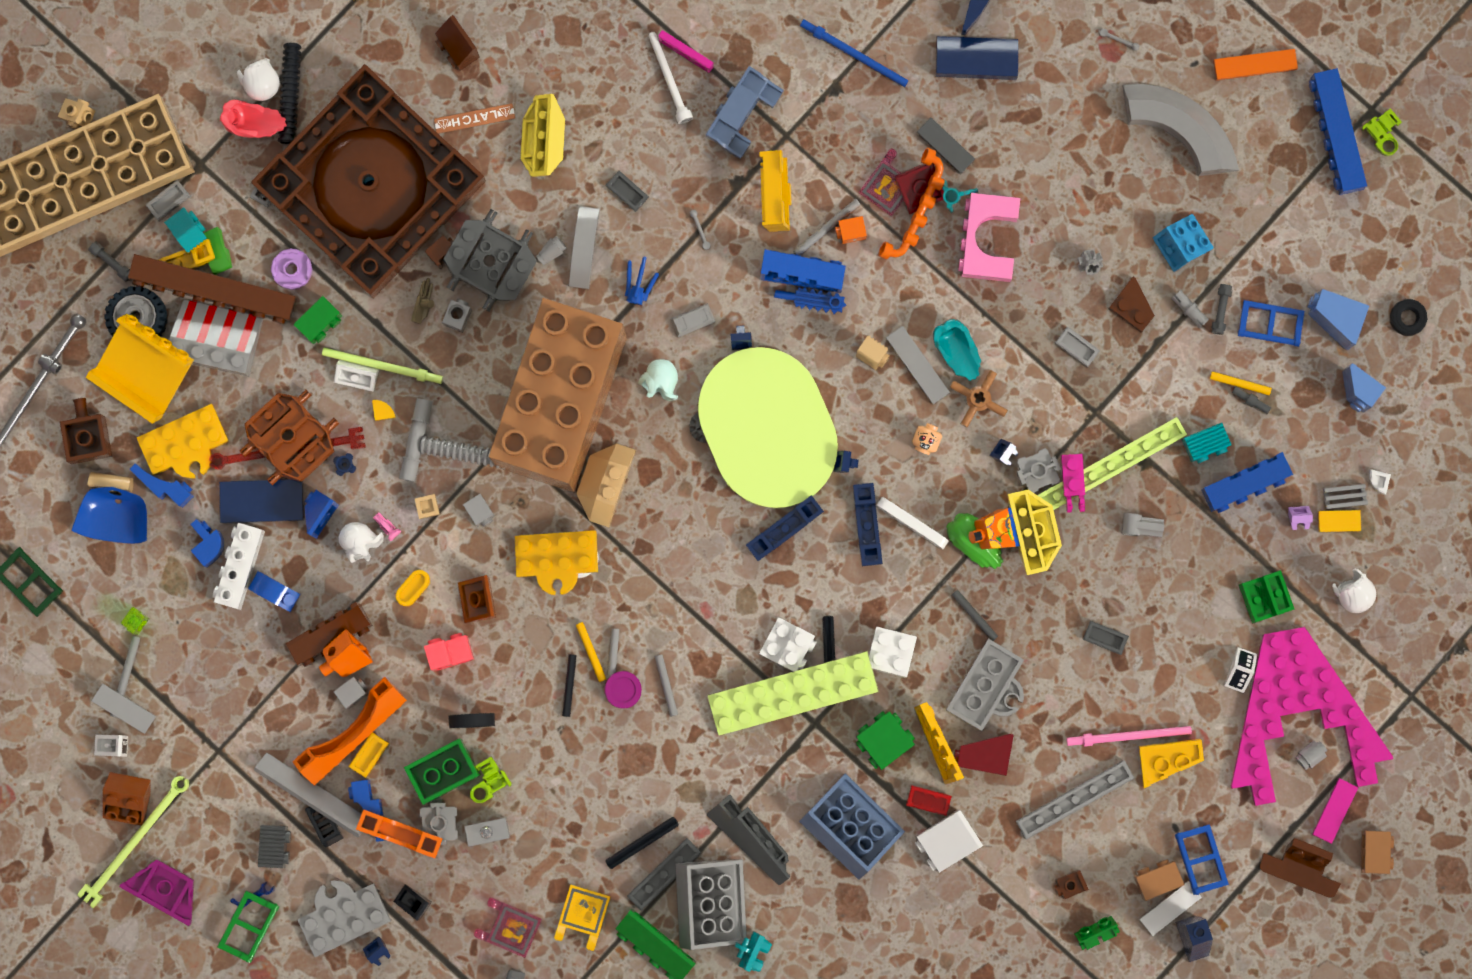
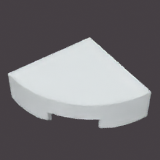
M1369 470V480L1372 487L1377 492L1386 495L1391 474Z

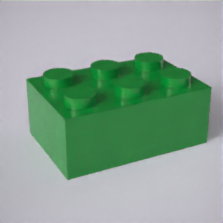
M461 738L404 767L422 805L481 776Z

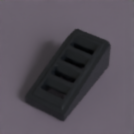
M311 807L305 808L325 848L343 839L336 823L327 818L317 824L316 821L325 816L322 814L313 816V813L317 811ZM331 824V827L321 831V828Z

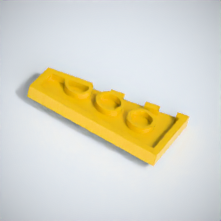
M927 702L914 707L944 784L963 779L964 776L934 717L932 707Z

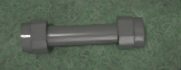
M97 241L92 243L88 251L95 257H100L117 272V275L122 280L127 282L130 269L122 266L104 251L105 248Z
M1220 284V288H1218L1220 299L1216 321L1212 322L1211 333L1223 335L1226 329V324H1224L1228 297L1232 296V286L1227 284Z

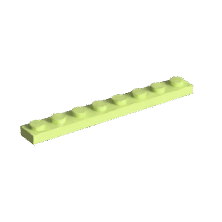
M1177 417L1083 469L1085 492L1187 436ZM1063 481L1037 495L1053 506V510L1066 504L1063 494ZM1071 496V499L1073 500L1078 496Z

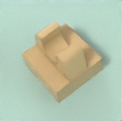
M435 494L415 498L419 519L440 515Z

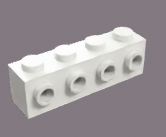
M238 523L237 527L234 526L231 533L233 541L231 547L228 546L225 553L227 561L219 572L220 584L215 587L213 592L215 603L238 610L242 609L264 537V530Z

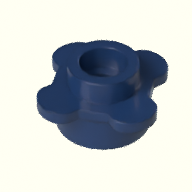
M347 453L345 456H336L333 459L334 464H336L337 475L343 476L344 473H354L356 471V466L353 465L352 454Z

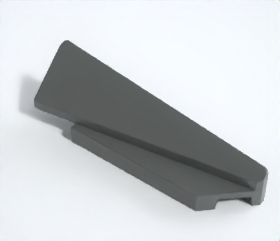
M729 794L707 813V816L778 885H781L790 878V874L786 872V864L789 862L788 854L749 807L741 811L733 797Z

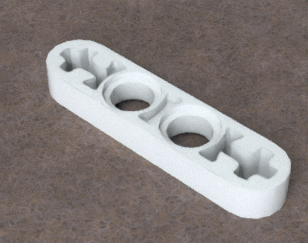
M881 497L876 504L879 509L943 550L949 542L945 537L886 498Z

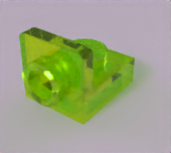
M132 607L121 624L132 634L138 635L150 618L135 607Z

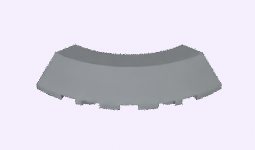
M1148 84L1122 85L1128 125H1146L1167 131V133L1175 137L1179 142H1182L1188 149L1196 166L1198 176L1239 171L1233 147L1226 133L1211 114L1198 103L1185 95L1160 86Z

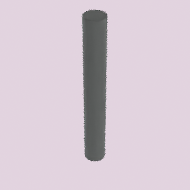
M957 589L952 594L954 599L990 640L994 641L998 635Z

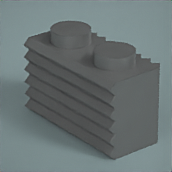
M260 825L258 867L285 868L286 864H289L290 852H287V843L291 842V831H288V826Z

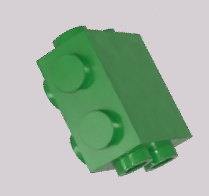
M882 711L873 718L876 721L871 726L865 724L857 730L859 735L856 736L858 741L855 743L862 752H868L871 756L868 760L875 769L879 767L880 770H883L915 745L913 743L915 738L908 729L904 731L900 726L902 721L896 713L891 714L890 711L886 714Z

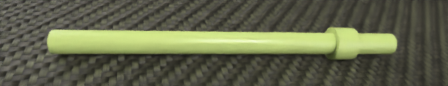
M323 348L322 351L323 356L414 377L422 382L430 381L442 384L443 376L428 373V370L420 368L416 370L329 348Z

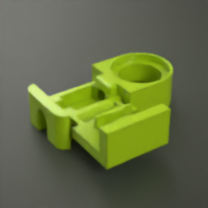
M1390 108L1379 118H1372L1362 127V131L1364 129L1368 131L1377 142L1374 146L1382 155L1391 156L1398 149V142L1390 133L1392 131L1391 128L1395 124L1397 126L1400 125L1402 122ZM1385 141H1391L1394 144L1392 152L1384 151L1382 146Z
M492 756L475 766L478 771H482L484 774L482 778L485 780L471 789L470 796L474 802L484 803L494 797L493 793L506 785L511 787L512 783L508 779L507 774L498 768ZM477 788H483L486 791L484 799L478 800L475 798L474 791Z

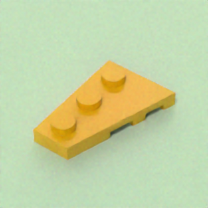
M1201 739L1138 746L1143 788L1149 787L1151 784L1166 779L1178 771H1183L1204 761Z

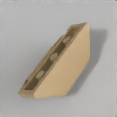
M616 443L590 455L577 491V496L589 521L608 528L610 527L636 452L635 449Z

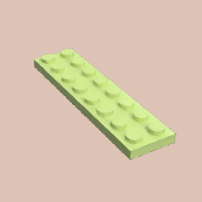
M868 651L710 694L708 695V700L718 735H723L879 692Z

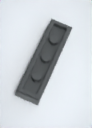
M686 838L627 897L642 911L676 878V864L693 862L701 852Z

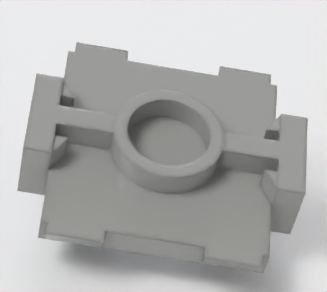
M1046 448L1038 451L1039 453L1027 458L1024 456L1017 459L1020 470L1016 473L1021 485L1026 484L1028 490L1033 493L1049 484L1060 483V478L1057 474V471L1061 470L1056 456L1051 458Z
M430 803V807H422L420 809L422 831L443 838L441 845H447V840L458 839V831H456L457 808L455 806L446 807V803Z

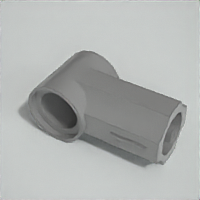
M1124 513L1123 535L1162 537L1164 532L1163 519Z

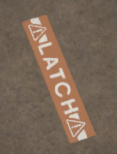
M511 103L435 118L434 122L436 132L439 134L515 119V113Z

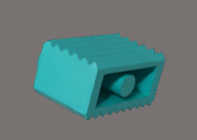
M184 207L164 222L186 252H190V250H193V247L200 245V242L207 238L203 233L206 230L192 210L187 212Z
M1222 422L1182 439L1190 461H1197L1198 464L1209 460L1208 455L1216 453V456L1228 452L1227 448L1231 446L1230 439Z

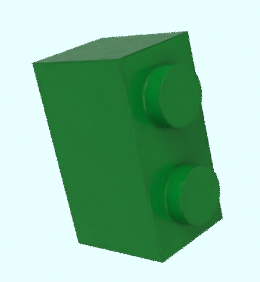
M322 296L293 325L314 345L316 342L320 343L326 337V332L330 328L334 329L341 322L340 318L342 315Z

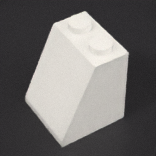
M956 810L916 836L918 841L915 842L920 852H926L929 859L926 861L933 871L936 869L939 873L983 846L961 810Z

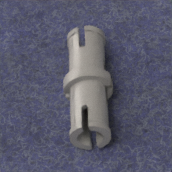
M1182 290L1171 298L1184 311L1183 314L1185 316L1188 315L1198 328H1201L1209 320L1196 307L1197 304L1195 302L1192 303Z

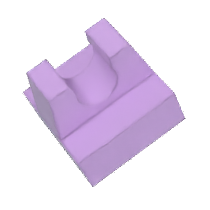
M1309 506L1288 507V516L1292 530H1297L1298 523H1303L1304 528L1309 529L1310 523L1313 522V514Z

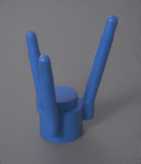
M645 256L642 258L636 286H632V289L631 260L628 261L626 301L637 305H642L643 301L647 302L648 295L659 276L657 272L654 274L643 293L644 288H641L640 285L647 259Z

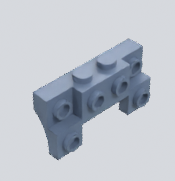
M749 66L737 86L730 88L726 95L728 98L726 103H721L715 113L718 116L707 131L706 137L741 160L750 146L751 140L739 133L740 129L759 100L774 108L784 90Z

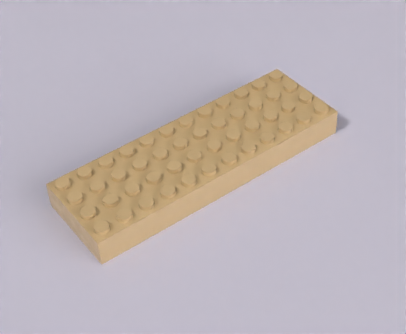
M156 94L0 162V257L194 173L195 171L163 98Z

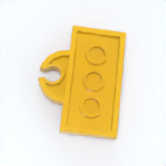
M213 404L137 437L152 475L155 476L173 468L177 474L189 479H196V475L190 471L192 463L199 462L201 466L200 472L204 475L212 463L211 450L229 442Z
M596 531L515 536L516 577L536 576L541 589L551 595L556 594L553 588L554 581L560 579L562 581L560 594H567L574 588L578 574L598 572Z

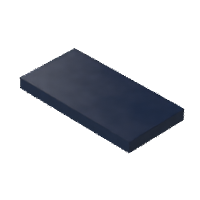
M291 479L278 480L273 486L268 480L219 482L220 523L304 521L303 481L298 482Z

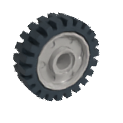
M130 286L127 289H121L119 293L116 292L113 295L112 299L110 298L108 301L109 305L105 308L106 314H104V319L112 337L120 325L116 320L125 314L133 315L137 312L141 315L138 322L152 328L160 337L162 332H165V326L168 323L166 306L153 291L139 286Z

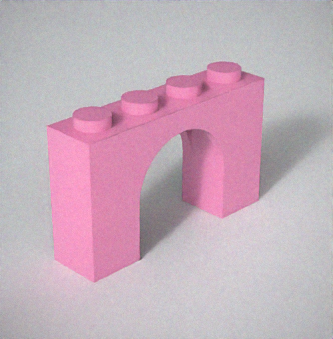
M971 193L970 199L966 198L965 211H968V219L964 218L963 231H966V238L961 240L960 251H964V257L959 260L958 271H962L961 277L1011 282L1014 259L994 257L983 253L977 246L975 232L982 223L988 220L1017 222L1020 198Z

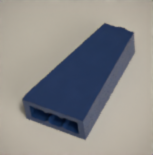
M1192 916L1175 922L1188 962L1209 956L1213 938L1207 920L1202 917Z

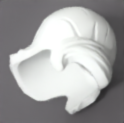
M268 58L261 59L247 66L244 70V75L240 70L237 71L239 82L244 87L247 95L253 100L265 101L278 92L280 85L279 77L269 63L270 59Z
M352 522L342 528L338 539L340 546L345 550L348 560L354 563L363 558L366 561H370L369 548L379 547L383 542L384 535L382 532L379 535L374 534L363 523Z
M1353 569V580L1345 581L1338 587L1334 583L1332 587L1345 610L1351 613H1362L1374 604L1376 589L1374 584L1366 577V574H1363L1358 569Z

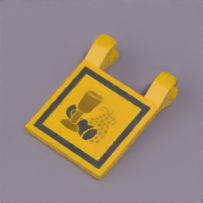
M570 885L554 939L562 941L566 928L589 934L590 937L586 948L594 951L610 896Z

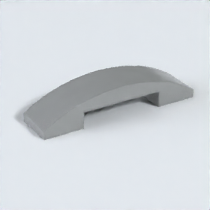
M579 206L569 287L590 288L594 245L600 211L598 208Z

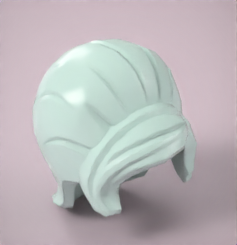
M665 359L652 361L648 365L647 371L641 375L638 384L648 391L646 396L650 398L656 392H660L662 398L667 401H674L678 398V396L673 394L678 381V373L673 363Z

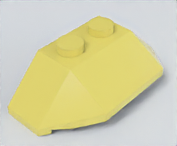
M553 94L535 95L533 103L529 106L523 118L521 161L532 177L550 175L563 160L565 118Z
M1030 490L1008 494L1009 508L1011 507L1020 544L1018 550L1026 575L1047 571L1062 546L1053 506Z

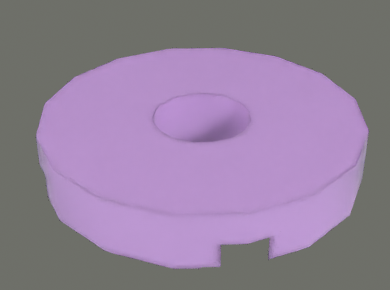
M292 248L281 251L273 259L271 265L272 277L276 283L290 290L299 289L306 285L311 278L313 270L307 255L298 249ZM289 264L297 266V271L294 274L286 272Z

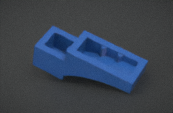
M137 464L130 468L162 500L168 495L178 506L183 508L194 497L191 493L193 489L185 481L180 483L176 480L174 483L160 480L150 475Z
M370 780L351 782L352 787H348L350 799H353L354 803H359L363 809L383 816L381 799L373 800ZM375 837L376 842L385 841L384 839Z

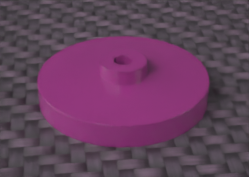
M619 671L612 674L604 686V694L607 701L612 706L620 709L635 705L640 699L642 692L639 679L627 671Z

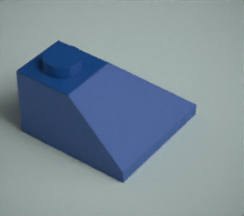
M315 490L314 493L310 492L305 499L307 503L305 505L307 534L317 539L339 504L318 490Z

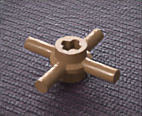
M990 370L981 387L977 386L971 390L956 381L952 382L950 388L966 396L969 406L967 413L960 423L964 427L968 428L977 411H983L987 408L1002 417L1006 415L1008 410L992 402L990 392L988 391L997 375L996 372ZM974 395H982V400L984 402L980 401L979 404L976 403V398L974 397Z

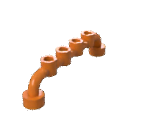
M929 147L923 152L921 163L928 166L933 163L935 165L934 174L931 175L928 187L920 198V205L912 216L910 227L903 236L900 248L893 249V244L885 241L881 245L878 254L881 258L887 260L889 257H901L907 252L910 245L916 246L919 236L915 233L918 227L923 228L927 222V217L924 216L927 208L932 209L936 202V198L932 197L935 189L940 191L944 185L945 180L941 178L944 169L943 163L936 156V151Z

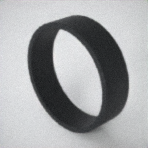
M494 713L449 715V728L495 726Z

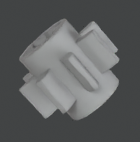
M1094 249L1084 251L1077 258L1080 272L1086 271L1087 275H1094L1100 271V267H1103L1101 253L1095 254Z

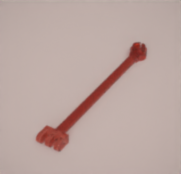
M363 427L348 429V436L331 438L333 446L350 444L352 450L365 448V443L357 444V441L364 440V435H355V433L362 432ZM307 442L297 452H302L312 442ZM259 451L250 452L246 457L242 454L223 456L219 453H214L210 456L209 461L215 462L219 458L222 462L219 466H216L214 463L209 465L215 470H221L225 465L265 457Z

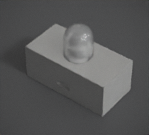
M507 818L464 826L468 847L511 838Z

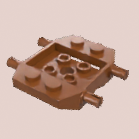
M306 389L298 397L277 393L245 423L248 443L239 452L246 457L253 449H258L275 467V472L267 479L272 486L281 477L302 482L335 452L330 433L339 422L333 417L325 426L321 425L303 406V403L312 396ZM292 431L294 434L292 439L284 440V432ZM315 435L318 436L288 465L286 464V462L307 442H309L311 438H313Z

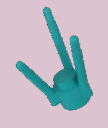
M947 180L944 181L942 188L944 190L943 199L951 213L954 212L952 205L958 203L961 196L978 192L977 188L961 192L956 188H948Z

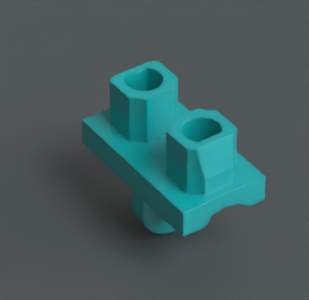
M753 931L750 939L745 937L742 944L737 942L735 944V947L740 949L737 957L741 958L738 966L748 972L751 970L760 972L764 961L756 957L759 951L768 953L772 944L764 936Z

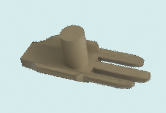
M430 278L422 282L416 299L411 321L417 324H421L422 320L427 317L429 308L434 306V301L430 300L433 284L430 283L429 285Z

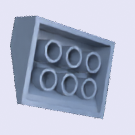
M846 773L799 821L858 880L871 870L905 832Z

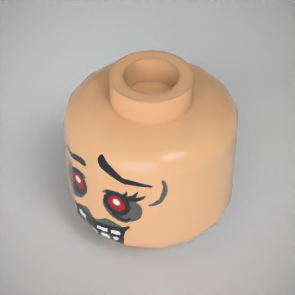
M929 423L926 426H918L912 439V444L915 446L914 449L930 455L931 452H936L942 439V434L937 431L938 427Z

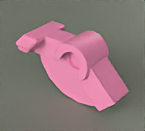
M380 513L373 517L380 525V528L387 535L390 534L388 537L390 542L401 533L400 529H395L396 527Z

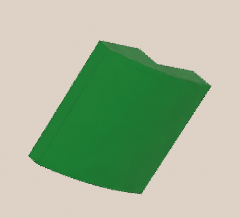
M1281 570L1239 584L1252 624L1295 610Z

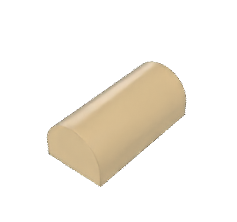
M91 472L87 485L90 489L115 487L132 493L133 478ZM109 491L110 493L121 494L118 491Z

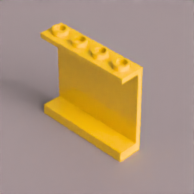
M125 314L116 320L120 325L97 367L90 370L85 378L153 424L164 415L194 359L189 357L186 351L173 346L168 339L157 335L152 328L138 322V319L133 315Z

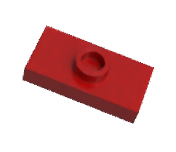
M911 785L906 806L947 816L952 796Z

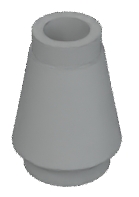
M555 236L553 239H549L536 257L545 265L564 254V250L567 247Z

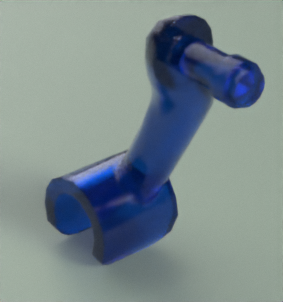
M265 882L253 894L259 897L263 894L269 895L275 891V886L270 891H267L265 889L267 882ZM234 898L230 900L232 904L238 906V901ZM248 899L245 906L250 904L252 900Z

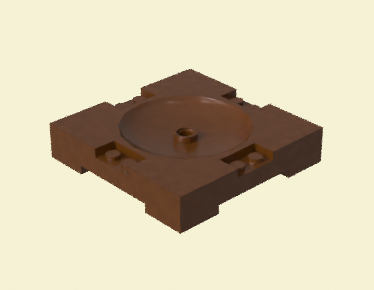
M364 64L336 93L335 98L281 154L278 153L251 183L374 299L416 255L415 253L442 225L448 222L486 180L483 174L445 141L381 78ZM367 177L374 178V183L371 186L364 185V180Z

